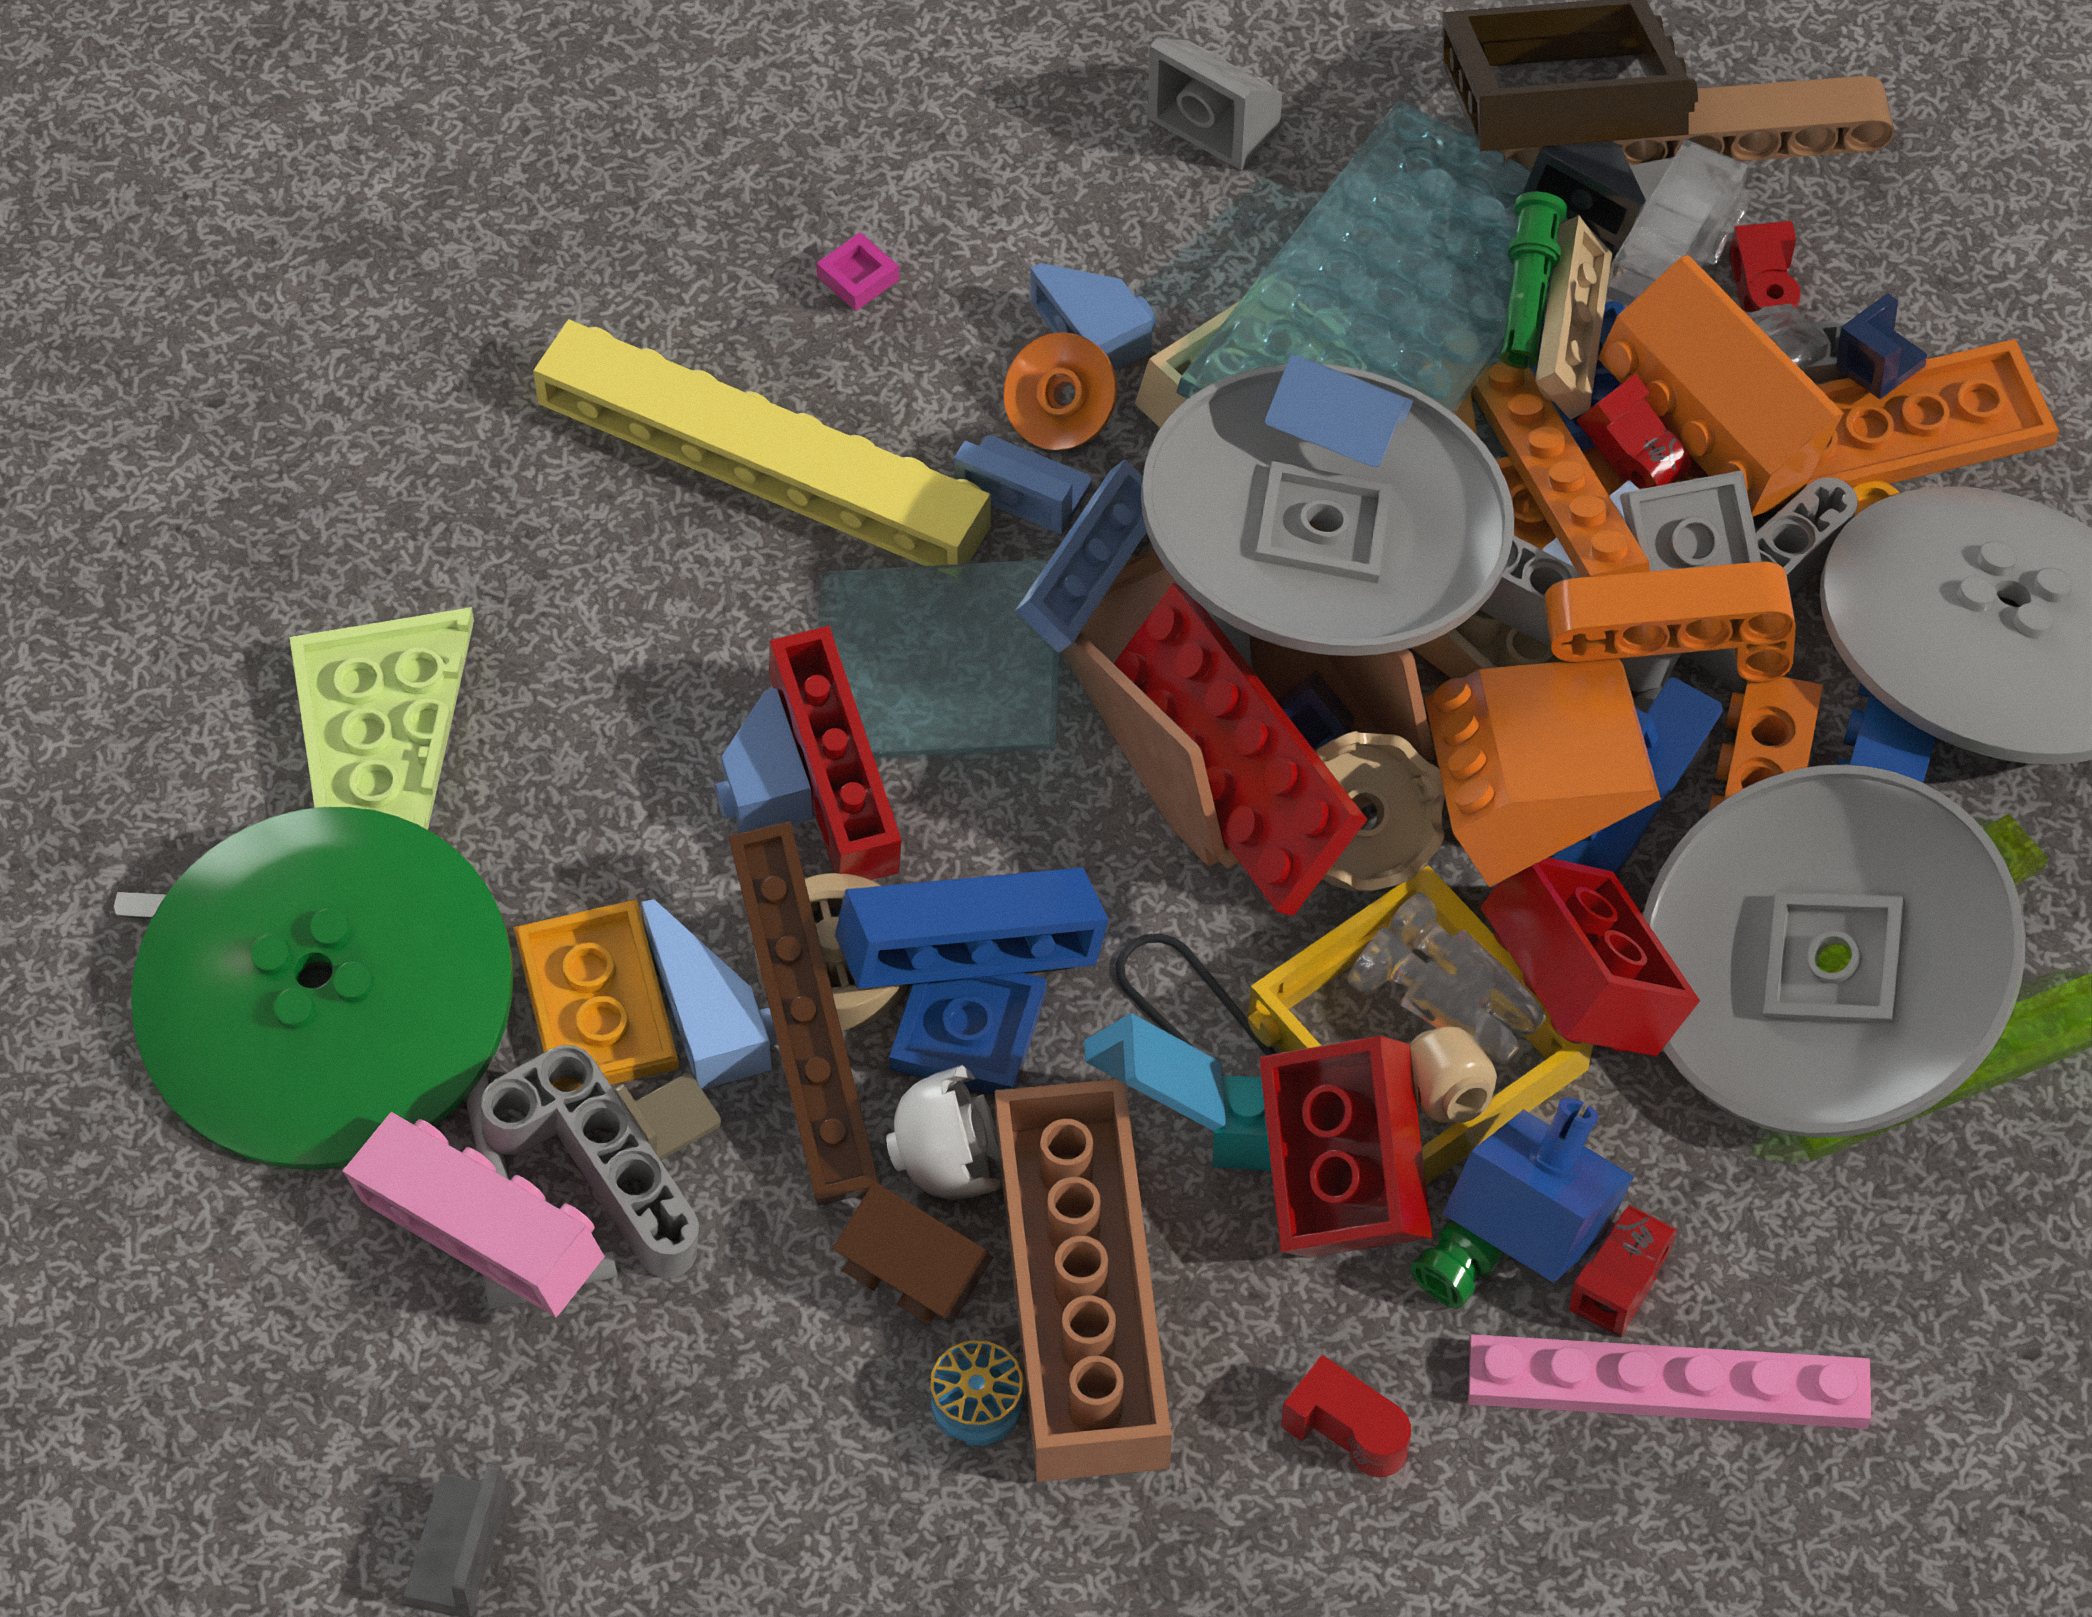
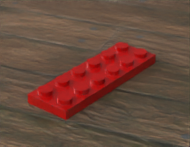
M1172 583L1116 659L1114 665L1199 746L1223 841L1275 911L1294 916L1368 819L1205 608L1196 602L1183 588Z

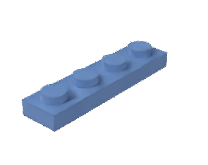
M1126 459L1109 471L1015 610L1058 653L1075 641L1147 532L1141 505L1143 476Z

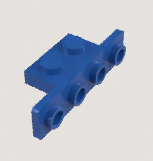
M1672 677L1667 680L1647 713L1636 708L1660 800L1555 853L1553 858L1613 871L1617 877L1723 712L1721 703L1679 679Z

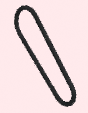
M1161 933L1144 934L1131 940L1120 951L1115 965L1119 984L1124 992L1167 1033L1193 1046L1131 986L1126 977L1125 964L1128 956L1136 948L1147 943L1167 944L1181 952L1266 1056L1277 1054L1271 1046L1264 1045L1255 1036L1248 1023V1018L1190 948L1176 937Z

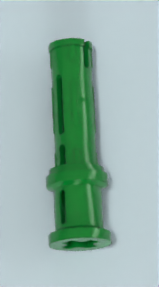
M1546 192L1524 193L1517 197L1514 204V214L1518 218L1516 238L1512 239L1508 246V257L1514 266V273L1506 317L1505 337L1503 338L1500 360L1513 368L1527 369L1528 364L1531 367L1538 364L1548 278L1550 271L1559 263L1561 248L1556 242L1559 223H1562L1566 218L1567 205L1561 198Z

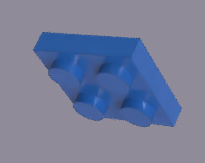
M1013 973L913 983L889 1056L890 1070L927 1078L937 1072L963 1065L971 1071L975 1078L974 1080L964 1082L968 1089L995 1095V1090L1016 1089L1046 996L1047 979L1025 973Z

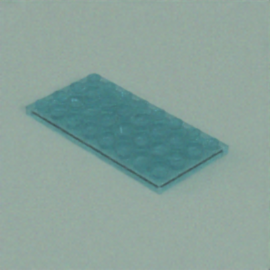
M1398 99L1180 378L1176 393L1189 399L1212 383L1236 373L1259 367L1287 364L1290 354H1294L1320 364L1351 367L1396 380L1420 391L1452 413H1455L1503 345L1510 289L1514 273V266L1508 257V246L1511 240L1516 238L1518 218L1514 214V204L1517 197L1523 194L1532 170L1510 158L1505 160V156L1495 150L1480 152L1474 139ZM1565 218L1562 223L1568 221L1569 219ZM1552 270L1550 271V276H1549V278H1548V284H1549V282L1551 281Z

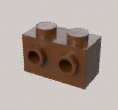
M875 1181L832 1248L847 1259L841 1269L842 1272L873 1291L883 1281L902 1293L896 1304L897 1306L929 1326L936 1315L950 1324L954 1322L994 1258L986 1249Z

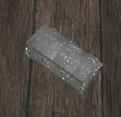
M1685 139L1612 261L1606 297L1626 306L1630 305L1673 263L1686 255H1689L1702 269L1706 262L1715 265L1722 254L1728 238V233L1725 232V229L1729 222L1739 224L1748 208L1752 192L1744 188L1749 165Z

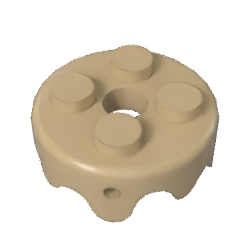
M1355 731L1333 739L1315 749L1314 751L1351 799L1356 795L1365 796L1374 803L1377 809L1375 825L1370 830L1360 829L1322 879L1333 886L1350 891L1372 892L1395 886L1414 878L1438 851L1444 840L1442 808L1445 794L1439 768L1427 762L1407 740L1392 734L1359 733Z

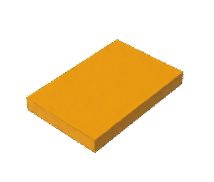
M637 899L513 927L543 1053L561 1045H574L584 1049L594 1059L610 1085L679 1069V1061ZM561 1078L551 1084L555 1089L562 1092H571L582 1086L578 1080L573 1078Z

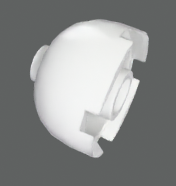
M963 1065L937 1072L915 1083L901 1097L894 1117L895 1132L888 1134L886 1139L888 1153L897 1171L906 1169L915 1185L933 1197L947 1200L972 1198L995 1191L1001 1185V1179L989 1177L986 1156L988 1155L999 1161L993 1118L984 1094L971 1098L964 1082L974 1080L975 1078L971 1071Z

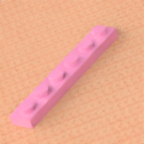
M1471 1334L1469 1344L1468 1405L1868 1429L1871 1421L1870 1358Z

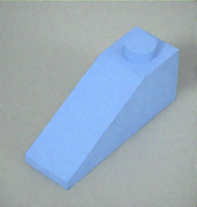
M655 899L642 902L645 932L693 1077L701 1089H707L772 1070L770 1047L778 1045L770 1008L759 1010L751 986Z

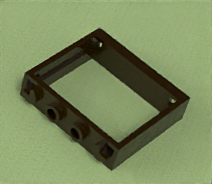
M1589 0L1442 12L1443 66L1480 152L1689 135V112L1695 111V102H1698L1697 84L1694 78H1688L1684 58L1676 56L1672 36H1665L1662 18L1660 15H1654L1647 0ZM1635 54L1646 77L1500 88L1490 66Z

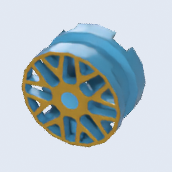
M969 1340L948 1349L938 1358L931 1372V1411L937 1426L949 1438L952 1436L966 1442V1445L985 1446L1006 1437L1015 1429L1023 1411V1374L1017 1360L1005 1348L989 1341ZM976 1348L973 1354H969L966 1349ZM982 1348H987V1356L980 1355ZM960 1352L964 1358L955 1361L953 1354ZM945 1360H949L950 1365L948 1367L941 1366Z

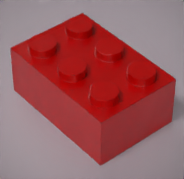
M1547 857L1499 882L1480 907L1495 930L1494 937L1496 941L1510 953L1523 973L1522 980L1531 992L1538 996L1551 1016L1550 1023L1553 1029L1562 1038L1571 1043L1580 1044L1584 1042L1610 1047L1621 1053L1631 1051L1657 1056L1700 1002V999L1613 871Z
M1379 1035L1259 1057L1281 1252L1305 1257H1319L1432 1239L1410 1044Z

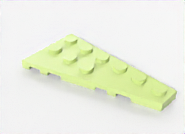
M472 607L289 637L315 808L354 807L376 810L398 816L428 830L474 623Z

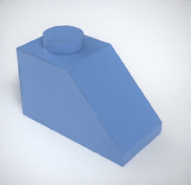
M1043 263L1030 268V302L1054 333H1073L1091 340L1108 356L1114 371L1152 353V329L1156 326L1153 311L1142 296H1134L1122 279Z
M777 688L765 690L721 756L724 781L714 783L723 819L734 817L739 833L791 821V825L813 819L811 788Z

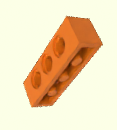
M1780 677L1768 682H1751L1747 680L1745 694L1732 692L1725 728L1737 730L1735 743L1733 745L1722 742L1715 779L1727 781L1724 796L1712 794L1708 812L1730 796L1752 784L1771 776L1808 767L1823 688L1822 684ZM1759 741L1770 742L1775 746H1766L1760 744Z

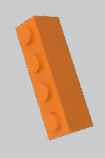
M1689 255L1680 257L1616 317L1598 356V360L1621 384L1635 373L1650 392L1644 397L1667 430L1679 438L1692 459L1709 476L1743 470L1752 517L1789 503L1806 487L1843 415V412Z

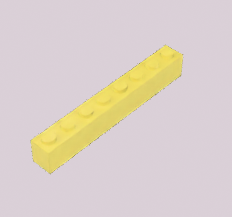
M568 319L533 370L538 404L957 580L991 528V494L982 491L973 482L965 479H953L929 469L923 462L915 458H903L876 447L871 441L862 436H850L825 426L809 414H797L772 404L756 392H743L717 381L715 377L705 371L690 370L666 360L661 354L652 349H640L615 339L610 333L601 328L586 327Z

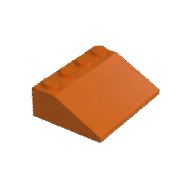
M1619 658L1478 669L1463 678H1453L1444 682L1434 693L1424 698L1452 832L1489 887L1660 800L1624 665Z

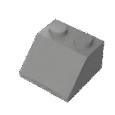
M1156 39L1149 49L1148 119L1235 168L1242 170L1280 128L1282 92L1274 88L1267 80L1248 74L1227 62L1220 54L1214 51H1207L1189 40Z

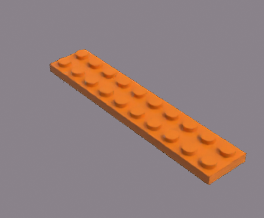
M2016 339L1927 359L1925 367L1881 399L1875 397L1849 377L1818 384L1817 386L1843 412V415L1806 487L1813 481L1826 477L1840 479L1848 483L1852 488L1856 485L1872 481H1883L1892 484L2053 446L2056 444L2059 429ZM1597 448L1582 451L1609 496L1626 483L1624 478L1615 472ZM1509 456L1495 459L1505 477L1512 498L1514 536L1539 549H1543L1556 538V535ZM1690 456L1692 468L1688 474L1677 482L1709 477V475ZM1786 503V504H1784V505H1781V506H1779V507H1776V508H1774V509H1771V510H1769V511H1766V512H1764V513L1781 510V509H1782L1783 507H1785L1788 503Z

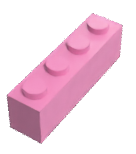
M391 1112L342 1171L360 1200L388 1219L557 1318L605 1257L592 1235L595 1226L591 1220L569 1204L565 1203L559 1209L546 1202L542 1192L531 1182L519 1175H514L511 1180H508L496 1173L495 1166L475 1149L466 1147L463 1152H460L448 1145L449 1142L446 1137L430 1123L418 1119L415 1124H412Z

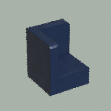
M1889 293L1841 327L1836 368L1878 399L1883 398L1925 367L1927 354L1894 331L1898 300Z
M1314 671L1277 700V703L1314 750L1333 739L1351 733L1354 722L1353 714L1317 671Z

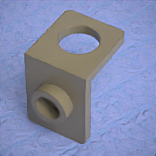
M689 1073L683 1074L637 1101L633 1099L624 1085L614 1089L660 1161L716 1130L721 1125V1117L693 1075Z

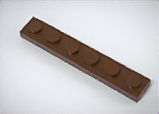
M791 821L730 835L728 838L817 1206L865 1195L872 1183L875 1181L879 1184Z

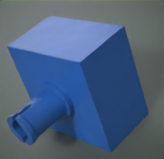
M1563 1098L1560 1100L1556 1108L1557 1112L1550 1125L1523 1109L1471 1151L1442 1213L1553 1283L1603 1240L1634 1178L1630 1173L1584 1146L1599 1116L1594 1108L1589 1106L1586 1108L1583 1117H1578L1577 1115L1584 1102L1574 1098Z

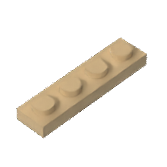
M1579 215L1559 225L1557 244L1561 248L1559 263L1552 270L1535 380L1542 395L1548 401H1554L1570 420L1584 414L1591 406L1612 259L1611 251Z

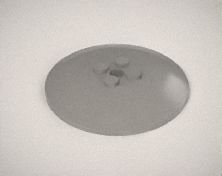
M1286 364L1259 367L1216 381L1183 402L1167 418L1157 432L1149 449L1142 477L1141 505L1147 534L1162 564L1178 585L1213 615L1241 631L1279 646L1325 655L1362 656L1401 651L1443 636L1464 623L1490 598L1501 580L1509 559L1514 537L1513 504L1505 477L1487 446L1471 428L1443 405L1416 389L1372 372L1351 367L1322 364L1413 400L1405 424H1397L1383 462L1379 467H1371L1266 424L1265 418ZM1315 520L1327 521L1333 524L1337 530L1332 532L1319 531L1312 527L1309 522Z
M1954 486L1922 488L1889 496L1870 505L1844 526L1836 537L1824 564L1820 582V602L1824 622L1836 650L1846 666L1862 685L1879 701L1912 725L1938 739L1965 750L1997 759L2028 764L2055 765L2092 760V529L2063 512L2017 495L1995 490ZM1999 597L2013 600L2020 607L2007 605Z
M1821 765L1796 769L1771 776L1730 796L1702 817L1676 845L1658 873L1643 912V917L1700 999L1698 1005L1663 1048L1664 1052L1681 1075L1700 1094L1717 1107L1740 1120L1763 1129L1787 1135L1819 1138L1865 1134L1910 1119L1934 1106L1970 1077L1992 1051L2013 1012L2022 983L2026 940L2023 911L2008 867L1992 839L1962 807L1941 792L1910 777L1873 767ZM1840 944L1851 949V960L1843 970L1836 973H1827L1818 968L1819 956L1827 947Z

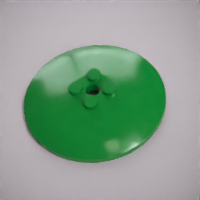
M319 807L297 810L271 817L231 835L205 853L176 881L153 915L139 947L131 991L132 1021L142 1061L154 1085L171 1109L194 1131L220 1148L245 1159L276 1167L305 1170L346 1167L391 1112L412 1124H415L418 1119H422L436 1127L464 1101L482 1078L500 1045L512 1002L514 977L508 932L492 894L474 867L446 841L418 824L380 811L354 807ZM315 962H326L332 965V975L324 985L318 988H306L300 984L301 973L308 965Z

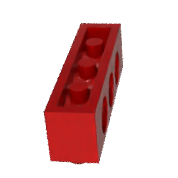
M830 626L770 640V681L772 687L778 690L811 788L812 808L833 872L857 875L869 880L898 874L902 840Z

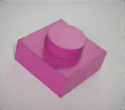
M861 232L816 263L817 278L855 312L899 281V266Z

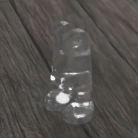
M1423 892L1416 893L1398 909L1391 920L1389 929L1385 926L1382 927L1372 938L1351 969L1347 982L1359 992L1374 991L1386 981H1393L1406 987L1407 991L1401 1000V1007L1435 1028H1461L1474 1038L1490 1059L1506 1065L1519 1051V1043L1513 1033L1502 1022L1518 1033L1533 1035L1546 1020L1543 1009L1528 990L1464 929L1452 937L1441 927L1436 920L1437 908L1434 901ZM1410 950H1421L1434 961L1426 964Z

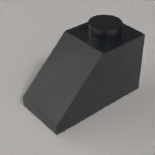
M1614 141L1543 146L1539 151L1523 190V194L1535 191L1546 192L1561 198L1567 205V219L1570 220L1579 215L1597 236L1622 250L1628 244L1646 203V199L1621 146Z

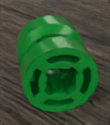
M1449 1219L1438 1232L1439 1244L1434 1248L1423 1250L1411 1264L1410 1271L1421 1289L1445 1306L1459 1309L1473 1295L1475 1290L1474 1282L1477 1277L1489 1275L1501 1261L1502 1253L1495 1246Z

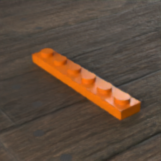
M1498 362L1490 367L1469 371V385L1472 396L1579 576L1593 577L1649 572L1648 558L1554 405L1540 392L1535 381L1536 377L1530 367L1519 369L1510 367L1503 362Z

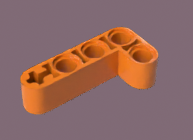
M1750 562L1571 578L1553 584L1544 596L1551 649L1557 658L1564 661L1584 662L1734 648L1738 674L1743 679L1751 682L1776 680L1789 672L1793 664L1796 624L1786 570L1773 562Z

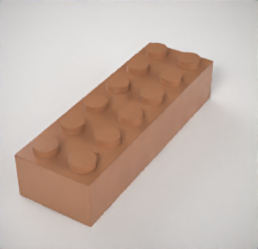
M1118 1079L995 1090V1131L1036 1482L1170 1469L1172 1434L1125 1083Z

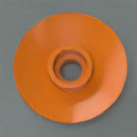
M1066 332L1041 336L1025 346L1009 367L1003 393L1006 414L1016 432L1027 442L1050 451H1066L1078 448L1095 438L1104 429L1113 413L1117 399V379L1113 365L1098 345L1083 336ZM1073 385L1075 397L1070 404L1063 405L1060 400L1061 391L1066 386Z

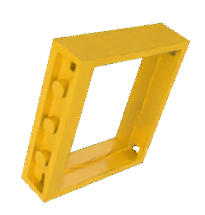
M1429 865L1421 869L1414 878L1399 884L1251 985L1248 1023L1255 1036L1268 1047L1275 1044L1282 1053L1321 1046L1289 1009L1409 926L1418 922L1546 1058L1542 1063L1493 1096L1488 1107L1479 1116L1464 1123H1455L1422 1147L1426 1184L1469 1155L1475 1147L1523 1109L1527 1112L1531 1111L1589 1069L1593 1044L1571 1043L1562 1038L1553 1029L1550 1023L1551 1016L1538 996L1531 992L1522 980L1523 973L1510 953L1496 941L1494 934Z

